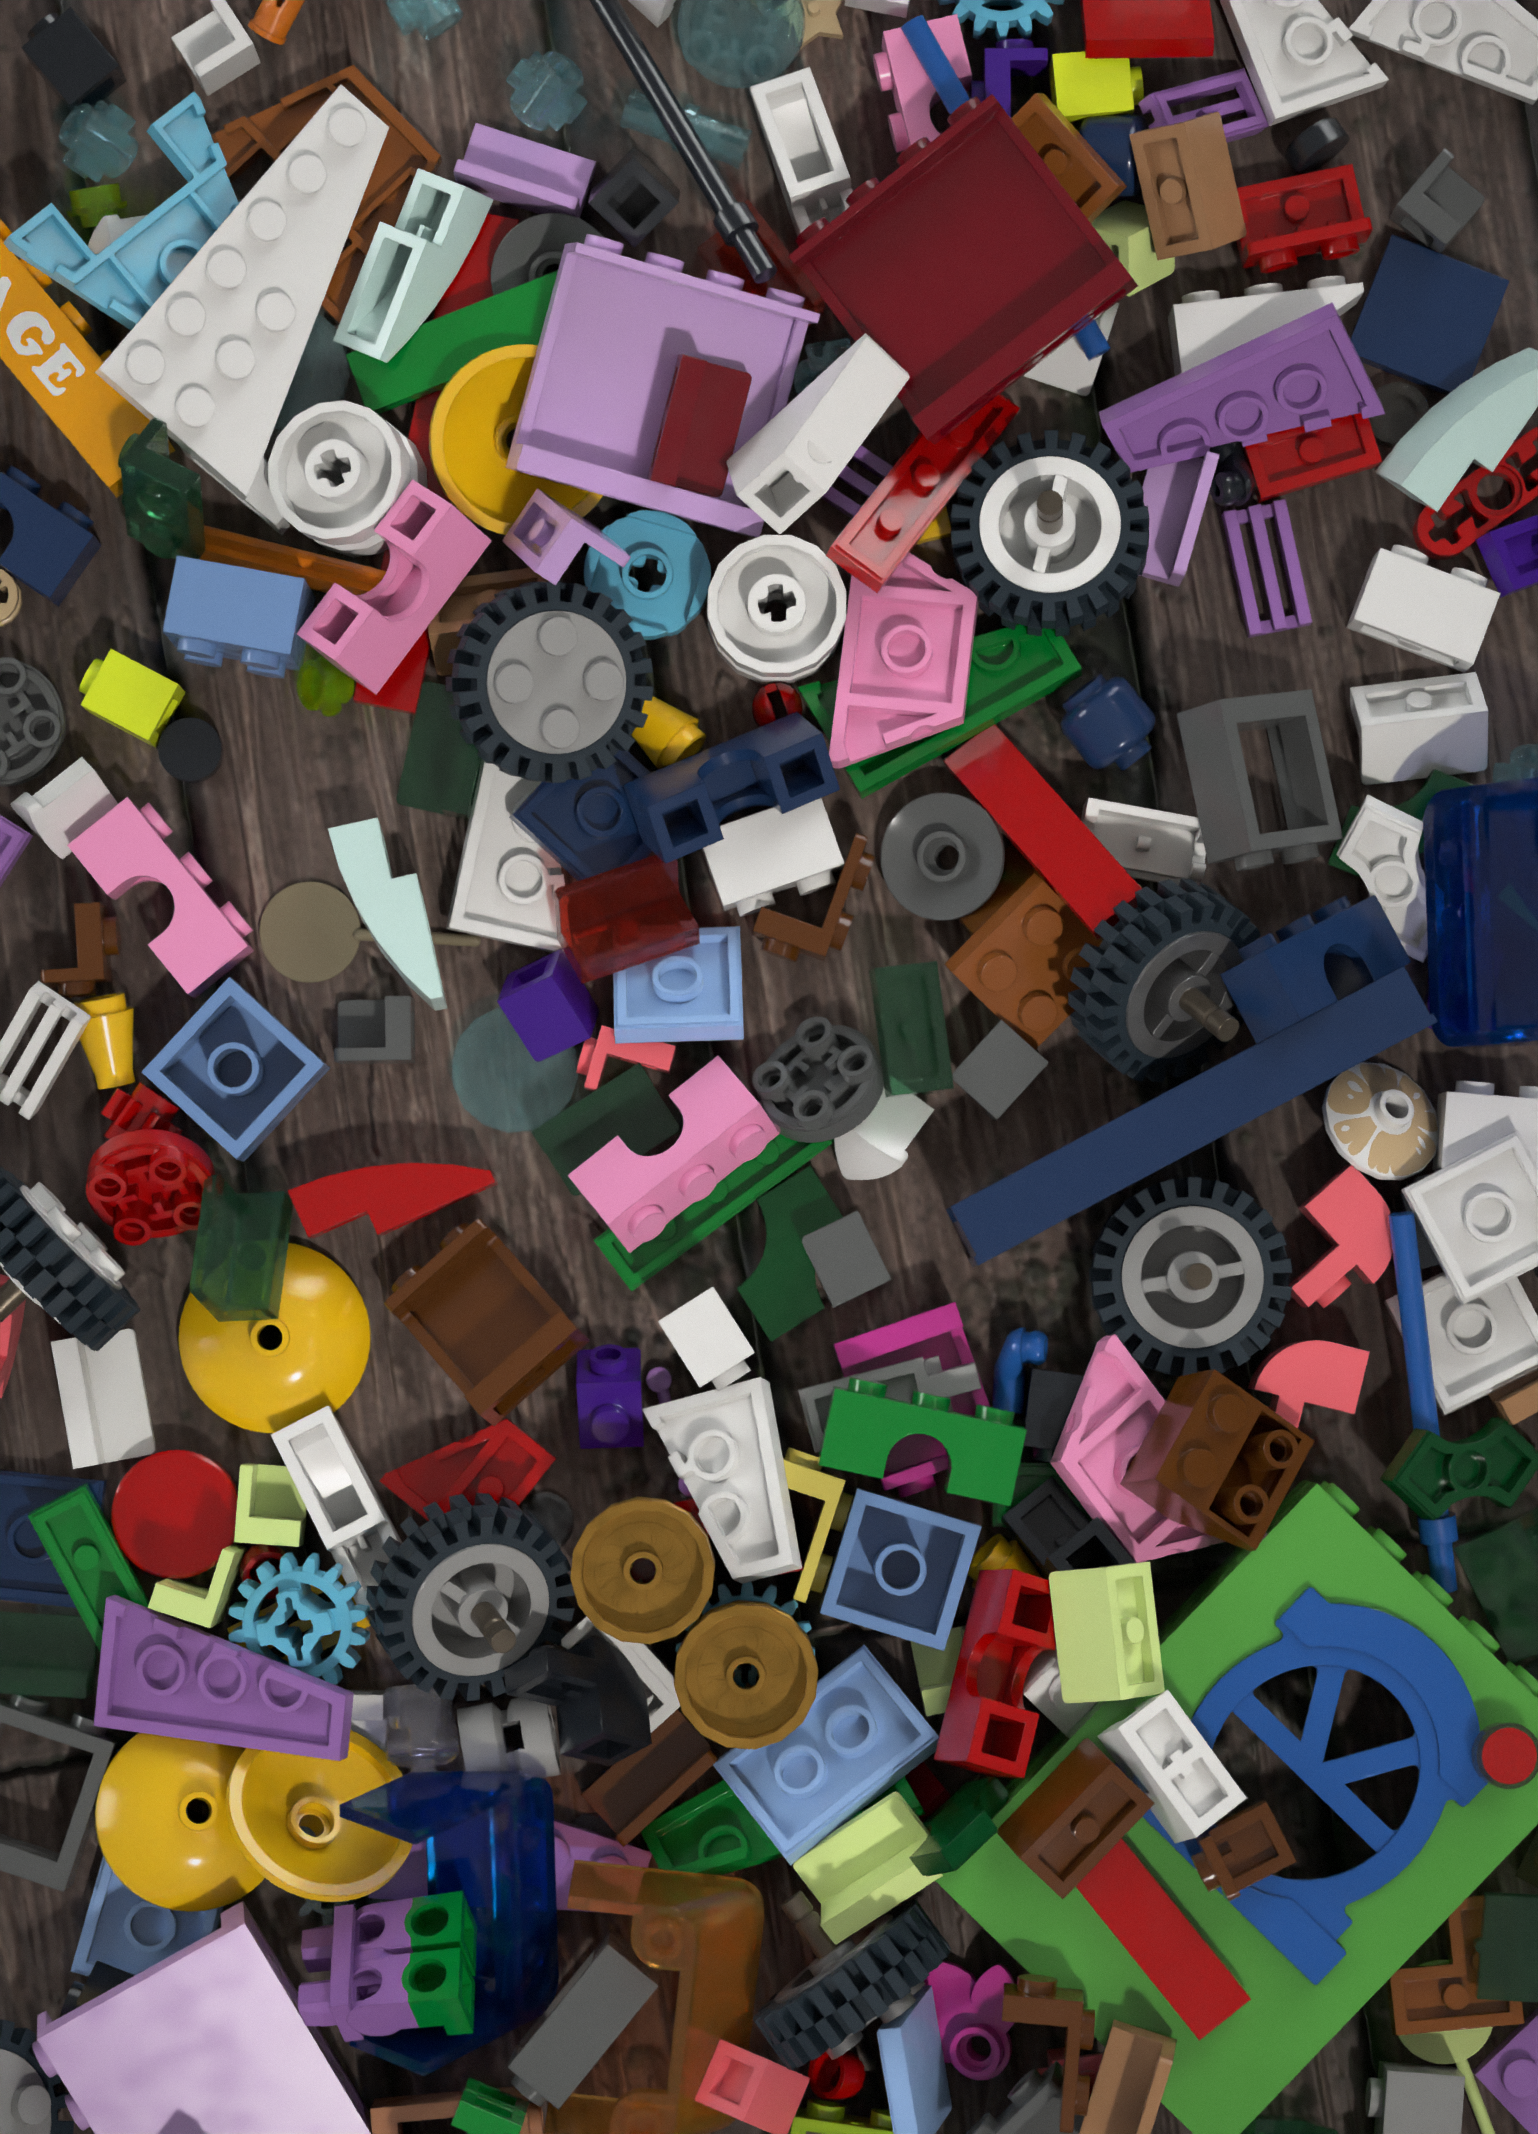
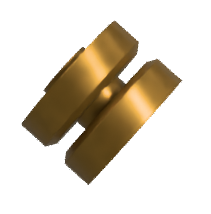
M638 1496L611 1504L589 1522L573 1550L570 1579L578 1606L597 1629L622 1642L652 1644L676 1637L699 1618L712 1594L715 1558L708 1534L690 1512L666 1499ZM646 1558L654 1563L656 1567L655 1577L650 1582L643 1583L642 1579L638 1581L633 1579L630 1569L635 1560Z
M736 1600L711 1608L690 1626L677 1651L674 1687L682 1713L701 1735L727 1748L755 1750L782 1741L803 1723L816 1698L818 1666L808 1635L790 1614L766 1602ZM750 1663L757 1668L759 1679L755 1685L751 1686L747 1682L744 1688L736 1684L734 1681V1670L738 1665Z

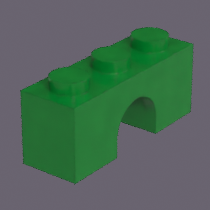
M853 1377L849 1378L847 1389L833 1386L817 1461L818 1465L883 1479L887 1457L892 1447L900 1439L908 1435L925 1434L940 1441L947 1452L948 1471L944 1490L947 1493L1011 1506L1027 1429L1023 1426L1013 1424L1015 1412L977 1404L974 1416L949 1411L951 1398L919 1391H913L911 1402L885 1397L888 1385Z

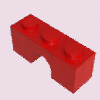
M1015 1569L979 1570L934 1760L988 1776L1025 1778L1040 1714L1025 1710L1023 1705L1024 1682L1035 1657L1044 1650H1055L1056 1648L1049 1580Z

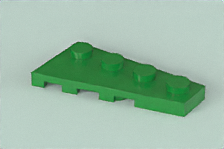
M1017 624L1015 630L1007 627L975 636L964 724L843 767L860 798L863 799L1082 676V667L1063 636L1056 637L1055 629H1042L1041 637L1028 635V626ZM838 680L820 684V681L799 686V695L830 745Z
M904 1776L848 1821L893 1792H898L902 1795L917 1817L926 1813ZM724 1780L656 1818L641 1831L664 1879L672 1890L783 1857Z

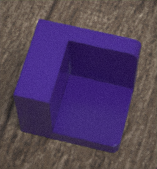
M562 948L507 974L497 1000L530 1055L538 1062L591 1038L599 1015L598 1006Z

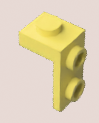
M788 1447L785 1458H783L788 1489L824 1500L802 1566L803 1570L800 1572L793 1593L794 1600L806 1603L810 1590L818 1593L823 1591L833 1556L823 1554L822 1551L830 1529L842 1532L853 1495L842 1492L846 1481L845 1478L821 1471L822 1466L818 1465L817 1462L818 1456Z

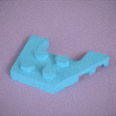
M195 91L151 124L146 131L188 183L100 253L94 254L52 202L10 234L3 244L9 251L132 330L240 203L225 171L227 162L219 143H214L203 117L206 111L200 97Z

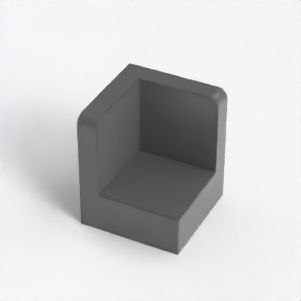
M1446 148L1443 149L1398 202L1389 217L1391 221L1421 246L1438 253H1442L1485 201L1484 196L1449 167L1455 156Z
M385 996V1000L340 1001L338 1003V1048H334V1061L338 1064L415 1063V1000L411 996Z
M1000 1020L953 1072L952 1080L987 1111L985 1114L995 1122L1049 1062L1004 1021Z
M858 1210L804 1236L802 1239L803 1247L821 1281V1286L832 1308L891 1280Z

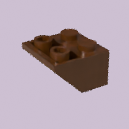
M1215 1369L1182 1375L1178 1377L1120 1485L1172 1521L1248 1551H1255L1312 1447L1314 1440Z

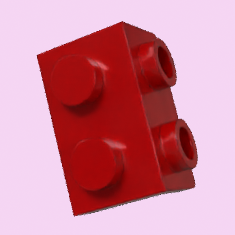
M1353 164L1237 188L1246 228V236L1236 240L1242 268L1259 265L1261 273L1278 272L1296 266L1298 264L1297 257L1321 252L1323 260L1344 258L1360 251L1359 244L1366 243L1373 231L1370 217L1364 218Z

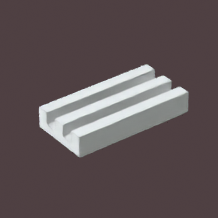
M40 981L29 989L0 1041V1101L7 1106L13 1101L22 1107L19 1114L28 1120L39 1111L92 1017ZM41 1003H44L49 1008L12 1074L8 1077L3 1071ZM63 1016L70 1023L30 1092L22 1084L60 1017Z

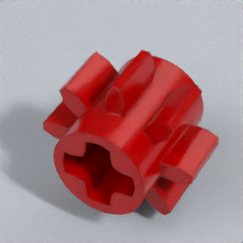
M141 1082L138 1083L131 1095L117 1088L101 1111L102 1115L113 1121L104 1136L110 1140L117 1135L142 1129L164 1130L180 1135L183 1130L171 1123L180 1108Z

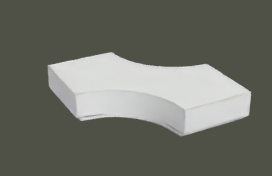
M1367 794L1339 846L1337 856L1360 875L1369 891L1370 897L1376 895L1407 955L1423 963L1448 919L1454 903L1442 896L1430 884L1422 870L1418 844L1425 822Z

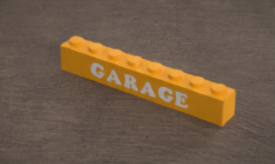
M0 219V359L115 497L118 498L173 453L175 449L161 429L95 373L112 352L108 349L99 356L84 339L93 330L69 301L59 308L44 291L46 287L53 283L49 276L23 259H18L14 253L8 250L3 243L12 232Z

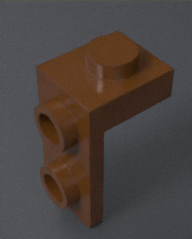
M856 833L822 928L761 907L753 929V936L764 940L761 951L796 963L800 953L825 961L829 947L838 951L842 950L854 915L843 912L850 888L863 892L875 855L864 852L868 840L867 836Z
M1035 1974L1019 1975L1018 1984L1004 1983L1002 2021L1066 2027L1059 2131L1073 2133L1074 2116H1087L1090 2076L1078 2075L1080 2049H1093L1095 2010L1083 2009L1082 1989L1057 1987L1058 1980L1050 1976Z

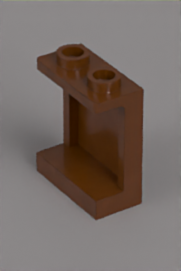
M478 1218L472 1224L462 1223L451 1230L439 1245L441 1251L425 1266L417 1265L404 1272L394 1282L391 1288L393 1294L386 1299L384 1305L407 1327L465 1394V1399L477 1413L495 1426L590 1340L498 1235L481 1218Z

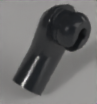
M1236 441L1210 447V452L1220 454L1216 466L1217 475L1213 477L1210 487L1212 499L1221 506L1232 504L1240 506L1245 504L1254 493L1255 480L1241 443Z

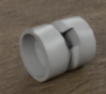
M517 1697L511 1699L508 1708L505 1710H500L493 1702L457 1709L462 1754L471 1791L507 1785L511 1774L518 1773L525 1781L561 1775L559 1749L550 1705ZM521 1730L524 1748L510 1752L506 1731Z

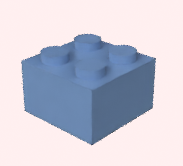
M177 556L163 633L177 648V652L185 654V661L210 667H222L223 658L240 660V663L247 665V672L271 678H284L286 669L302 672L307 643L296 633L313 612L316 597L305 578Z
M229 977L145 1067L142 1073L235 1159L245 1162L327 1073L330 1067L239 983Z
M856 1486L820 1602L819 1612L944 1651L982 1526L969 1520Z

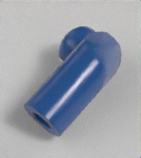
M1025 1327L1009 1332L994 1365L992 1407L1012 1411L1015 1414H1024L1026 1364L1041 1365L1047 1360L1048 1338L1044 1332L1039 1330L1027 1332Z

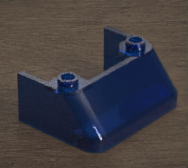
M1538 777L1441 790L1429 800L1423 817L1430 1014L1433 1013L1438 1021L1431 1025L1433 1032L1440 1042L1449 1047L1538 1045Z
M415 1771L339 1805L341 1818L414 1845L426 1840L428 1896L463 1891L477 1925L475 1976H472L475 1981L474 2028L472 2034L447 2035L444 2026L400 2029L394 2034L386 2036L364 2035V2040L349 2041V2045L425 2076L541 2016L551 2005L556 1995L559 1981L554 1802L550 1784L545 1779L524 1771Z

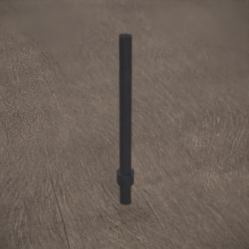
M589 0L716 216L713 224L724 243L729 247H735L756 283L768 281L777 273V267L756 234L759 224L747 204L736 200L619 0Z

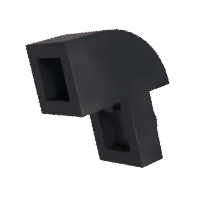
M1052 1476L1002 1516V1523L1041 1568L1042 1572L1040 1575L1044 1579L1049 1580V1574L1056 1571L1136 1563L1098 1517L1091 1522L1086 1518Z
M591 1636L570 1649L560 1645L540 1646L533 1649L527 1658L504 1670L507 1695L556 1706L560 1755L611 1766L652 1744L648 1703L642 1682L629 1660L606 1640Z

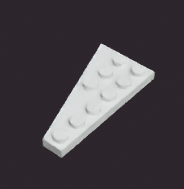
M342 85L333 92L95 372L242 500L246 499L249 495L389 130V126Z

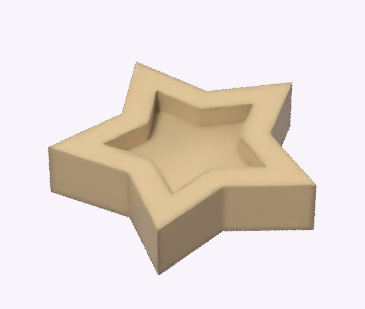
M790 0L775 8V13L795 26L799 50L818 36L843 39V33L836 15L843 0Z

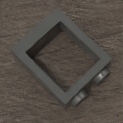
M1312 689L1219 699L1177 713L1208 864L1234 860L1236 871H1244L1274 864L1273 855L1280 854L1282 865L1293 864L1320 857L1319 845L1343 839ZM1267 729L1288 830L1259 833L1238 732Z
M13 1691L10 1700L0 1698V1741L7 1724L93 1753L60 1853L0 1833V1871L64 1892L73 1885L95 1820V1803L99 1787L109 1763L116 1754V1749L120 1747L122 1738L109 1734V1728L94 1726V1716L74 1712L70 1721L47 1713L49 1702L32 1695Z
M611 1928L514 2047L508 2068L516 2075L511 2081L512 2085L537 2106L541 2107L547 2100L559 2110L658 1988L661 1969Z

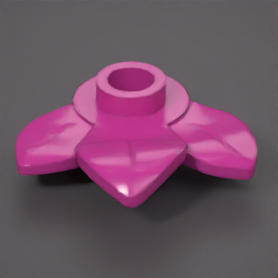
M943 1961L938 1968L929 1972V1976L924 1982L925 1985H932L944 2063H952L962 2075L970 2079L988 2080L994 2078L1005 2069L1012 2055V2042L1008 2031L1015 2022L1002 2021V1998L1004 1983L1016 1984L1008 1969L1000 1963L989 1968L977 1980L971 1972L962 1966L949 1961ZM981 2036L987 2039L991 2046V2053L989 2055H980L975 2052L971 2044L972 2037Z

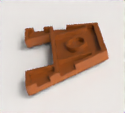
M354 65L281 98L280 103L248 118L242 116L223 125L224 129L211 134L214 143H219L227 162L225 171L230 183H232L262 154H265L274 163L340 85L344 86L389 126L347 237L351 245L341 253L321 304V308L338 326L379 222L381 221L395 227L417 169L436 174L442 163L441 155Z

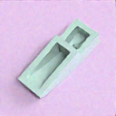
M418 168L395 227L381 221L379 222L333 341L387 363L414 335L448 289L473 246L494 199Z
M1530 347L1496 362L1459 385L1429 409L1399 440L1375 472L1411 499L1437 512L1471 463L1493 472L1538 407V351Z
M378 817L328 828L340 872L363 923L380 951L407 985L435 1011L446 1009L447 1003L423 893L417 874L393 878L385 838Z

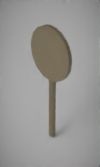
M300 882L281 890L268 903L260 921V944L269 963L283 976L302 983H318L336 977L351 964L358 952L361 941L375 942L368 929L361 928L358 913L351 901L338 889L320 882ZM431 932L434 945L477 947L481 944V937L476 935Z

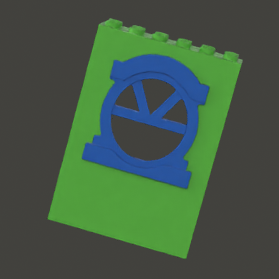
M1302 1480L1283 1499L1258 1548L1255 1551H1248L1237 1547L1158 1628L1165 1691L1169 1690L1211 1749H1213L1222 1725L1230 1713L1233 1712L1377 1853L1350 1870L1325 1878L1290 1879L1270 1875L1240 1890L1241 1896L1228 1901L1220 1887L1208 1892L1191 1859V1856L1201 1851L1196 1839L1193 1838L1174 1843L1150 1809L1122 1837L1250 1995L1251 2000L1199 2041L1079 1890L1074 1887L1064 1899L1059 1897L1018 1858L997 1833L957 1871L943 1873V1876L935 1880L1030 1974L1054 1977L1058 1980L1057 1987L1082 1989L1083 2009L1095 2010L1094 2037L1104 2047L1106 2046L1114 2019L1177 2039L1174 2059L1161 2103L1193 2134H1241L1538 1824V1681L1520 1665L1516 1666L1511 1661L1503 1665L1493 1655L1501 1647L1499 1643L1473 1619L1469 1621L1462 1615L1457 1620L1446 1609L1454 1601L1451 1596L1426 1573L1422 1575L1416 1570L1411 1575L1399 1563L1407 1554L1380 1528L1376 1530L1370 1525L1365 1530L1352 1518L1360 1508L1339 1487L1332 1482L1329 1484L1325 1480L1320 1485ZM1314 1666L1317 1669V1676L1300 1741L1254 1696L1253 1692L1259 1685L1279 1674L1301 1667ZM1352 1669L1370 1676L1387 1688L1400 1702L1413 1725V1736L1323 1762L1345 1672ZM1160 1694L1119 1701L1096 1702L1066 1735L1060 1730L1028 1763L1025 1778H1013L1006 1785L1005 1789L1009 1793V1799L992 1818L997 1829L1085 1738H1089L1121 1770L1098 1738V1735L1111 1725L1124 1720L1135 1712L1134 1708L1139 1704ZM1502 1728H1516L1525 1732L1532 1739L1536 1747L1537 1761L1533 1772L1525 1780L1516 1784H1504L1494 1780L1487 1773L1482 1762V1750L1486 1740L1492 1733ZM1410 1765H1415L1419 1769L1415 1796L1404 1821L1397 1830H1391L1345 1785Z

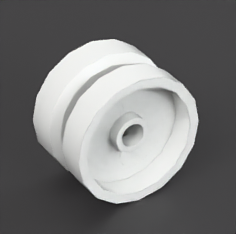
M345 400L318 403L294 416L277 436L268 461L269 492L280 515L298 531L313 539L327 550L350 557L378 555L389 549L385 540L374 531L412 479L427 488V468L416 445L372 409Z
M762 535L739 544L718 564L708 587V631L718 655L737 674L760 684L782 682L790 685L816 674L834 656L845 630L846 588L837 566L818 546L793 535ZM774 602L784 604L787 607L785 620L781 622L771 621V612L764 614L769 604Z

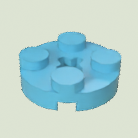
M640 510L627 514V517L616 520L610 526L607 525L601 531L628 553L631 558L626 566L622 567L590 546L584 563L585 586L588 587L587 590L604 594L613 600L610 604L614 608L624 609L632 618V621L628 623L633 632H641L644 640H655L664 636L679 634L686 628L687 624L699 615L708 598V587L711 583V566L703 544L687 523L661 511ZM647 558L658 561V572L666 575V579L662 586L653 585L649 592L638 590V580L629 576L632 566L643 567Z

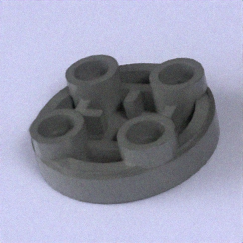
M2 657L0 658V787H9L31 781L42 774L54 762L65 739L66 712L58 691L41 672L14 658Z
M812 1017L803 1021L798 1026L795 1035L783 1042L771 1054L768 1060L755 1070L752 1077V1084L757 1092L759 1104L774 1124L776 1130L786 1138L805 1143L828 1141L853 1130L874 1110L880 1100L885 1083V1071L882 1060L870 1040L856 1029L843 1025H831L829 1020L824 1017Z

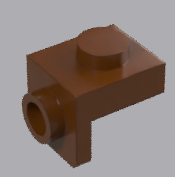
M100 902L74 904L78 968L40 970L41 983L47 987H57L58 994L64 998L97 995L96 984L112 983L111 955H120L121 953L120 924L118 917H108V907Z
M1265 1800L1205 1830L1195 1838L1201 1851L1191 1856L1193 1864L1207 1891L1211 1892L1220 1887L1228 1901L1241 1896L1240 1890L1297 1862Z

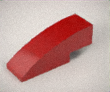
M399 1163L368 1166L332 1174L287 1191L308 1238L314 1239L368 1214L377 1235L383 1236L498 1185L494 1173L485 1169L454 1164Z

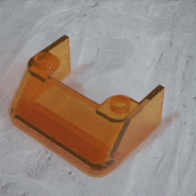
M574 1860L567 1908L632 1915L631 1945L637 1957L643 1963L653 1968L680 1971L667 2090L636 2088L624 2093L620 2098L572 2093L559 2110L548 2101L543 2134H709L728 2127L736 2118L695 2101V2097L720 2039L747 2051L750 2048L765 1912L764 1900L760 1891L749 1881L737 1877Z

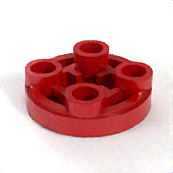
M134 1130L111 1138L93 1154L87 1169V1199L94 1213L113 1228V1235L117 1241L131 1246L142 1245L150 1238L173 1236L187 1230H199L210 1222L212 1206L215 1200L216 1172L210 1157L192 1140L164 1130Z
M182 1449L152 1454L135 1464L125 1474L117 1487L111 1511L115 1538L128 1559L140 1569L152 1575L170 1579H182L199 1575L217 1565L222 1549L235 1543L238 1489L221 1463L206 1455Z

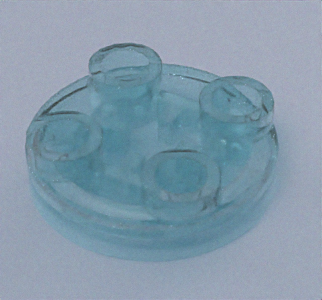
M682 0L678 13V35L682 46V53L686 61L710 81L725 87L750 88L751 86L775 79L790 67L801 49L805 35V12L802 1Z

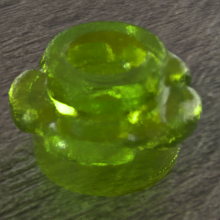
M119 183L69 191L72 210L66 211V215L68 217L79 215L82 228L97 226L104 216L118 215L117 209L126 208L128 202L122 201Z
M319 656L316 660H308L301 666L297 678V692L302 705L306 709L321 711L324 716L333 717L341 712V704H346L350 701L354 691V679L337 669L323 656Z

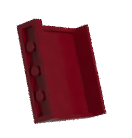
M993 94L984 101H981L978 96L973 97L959 106L947 119L951 125L950 128L932 142L927 137H923L910 145L896 159V162L900 165L897 170L881 182L876 177H873L857 187L845 200L849 208L830 223L824 217L808 226L795 239L799 247L788 255L791 261L801 269L855 342L866 333L909 374L910 378L897 397L913 417V422L925 438L934 445L1138 286Z

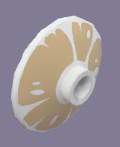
M1361 1062L1338 1074L1327 1087L1322 1106L1326 1132L1337 1152L1356 1170L1380 1180L1401 1181L1420 1173L1436 1155L1438 1146L1436 1111L1424 1090L1407 1074L1386 1064Z

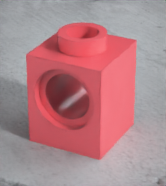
M720 2039L695 2101L771 2134H788L810 2078Z

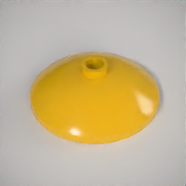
M516 344L503 346L487 351L470 360L452 376L443 388L434 407L430 422V459L434 474L444 494L453 506L469 520L482 528L502 535L508 533L537 488L581 517L588 514L603 496L505 468L510 452L506 438L508 433L517 426L538 345Z
M263 1242L248 1245L225 1255L203 1273L192 1288L185 1302L179 1325V1351L182 1365L192 1388L208 1408L229 1423L261 1433H275L326 1406H330L333 1413L336 1412L350 1398L360 1383L368 1363L371 1348V1328L368 1311L362 1295L350 1276L333 1260L322 1253L302 1245L287 1242ZM267 1325L278 1327L282 1333V1342L274 1350L265 1349L259 1341V1334Z
M350 1730L348 1757L341 1761L246 1748L232 1769L228 1780L225 1797L226 1816L231 1834L239 1850L253 1868L264 1878L296 1896L323 1902H340L369 1895L380 1889L395 1876L411 1851L416 1832V1811L409 1786L399 1768L382 1749ZM300 1826L310 1828L316 1837L306 1834Z
M138 1733L115 1754L105 1771L97 1794L95 1828L97 1839L107 1864L121 1883L143 1900L165 1909L195 1912L215 1909L230 1904L251 1892L264 1880V1877L253 1868L239 1850L231 1834L226 1816L225 1797L228 1780L232 1769L246 1748ZM192 1799L203 1800L208 1805L209 1816L202 1824L191 1822L186 1815V1807Z

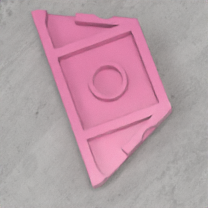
M911 553L906 556L878 594L851 575L829 749L833 768L840 769L964 724L978 599L972 590L952 578L945 579L932 570L931 565Z
M1116 1334L1104 1336L1096 1344L1050 1461L1051 1465L1092 1520L1098 1517L1136 1563L1225 1542L1168 1519L1120 1485L1165 1400Z

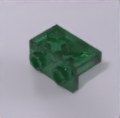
M154 417L140 435L134 433L127 439L118 459V466L121 468L122 505L125 507L127 535L143 543L150 552L158 557L176 560L177 556L199 559L206 550L201 476L170 460L167 423Z
M1538 1507L1525 1512L1518 1519L1463 1541L1454 1548L1508 1661L1512 1663L1538 1654Z

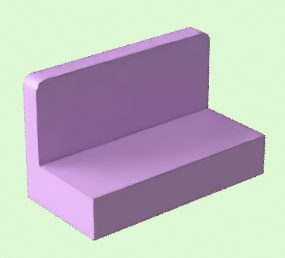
M475 123L464 159H457L453 172L456 183L494 200L537 214L563 213L580 218L596 170V161Z
M1207 451L1203 459L1197 457L1146 470L1142 489L1144 492L1143 502L1145 506L1148 505L1149 547L1142 577L1179 587L1187 571L1220 454Z
M539 488L534 492L502 540L535 573L555 586L584 543H587L622 567H625L631 558L628 553L598 527Z

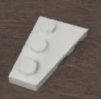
M1220 0L1269 126L1382 88L1389 81L1376 63L1370 65L1350 39L1353 34L1338 17L1334 20L1319 0Z
M1372 0L1349 28V31L1355 37L1533 105L1538 100V19L1515 0Z
M482 759L446 929L550 953L562 948L566 956H572L571 935L568 933L565 909L564 874L561 872V865L509 818L541 781L526 780L521 777L508 775L499 771V767L486 763Z
M758 1377L726 1386L719 1391L714 1389L642 1409L651 1427L657 1430L670 1454L668 1459L677 1476L684 1480L698 1506V1515L732 1579L743 1584L801 1569L802 1564L770 1382Z

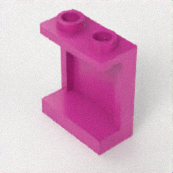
M955 1302L832 1344L844 1377L921 1356L923 1359L938 1355L942 1370L974 1362ZM981 1379V1389L950 1397L954 1412L974 1416L977 1404L990 1406ZM912 1434L900 1439L888 1454L883 1479L879 1478L883 1490L886 1491L897 1487L899 1496L902 1498L936 1486L933 1474L948 1469L947 1452L940 1441L929 1435Z

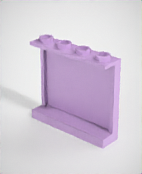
M586 234L584 244L578 242L565 244L505 468L741 535L759 537L764 520L736 495L729 471L723 494L720 497H713L647 479L678 355L685 354L707 360L709 363L747 372L751 375L752 381L733 454H735L786 407L808 324L818 323L820 314L802 309L805 298L790 292L768 288L766 297L744 292L742 289L745 280L736 276L708 270L706 279L703 280L683 274L682 270L685 262L665 255L647 252L645 262L622 256L624 244L604 237Z
M243 1901L220 1913L221 1928L62 2017L52 2021L47 2011L37 2015V2041L32 2043L34 2054L48 2077L51 2078L58 2074L69 2091V2094L65 2096L67 2108L82 2131L91 2127L94 2134H372L367 2107L319 2027L305 2025L298 2011V1992Z

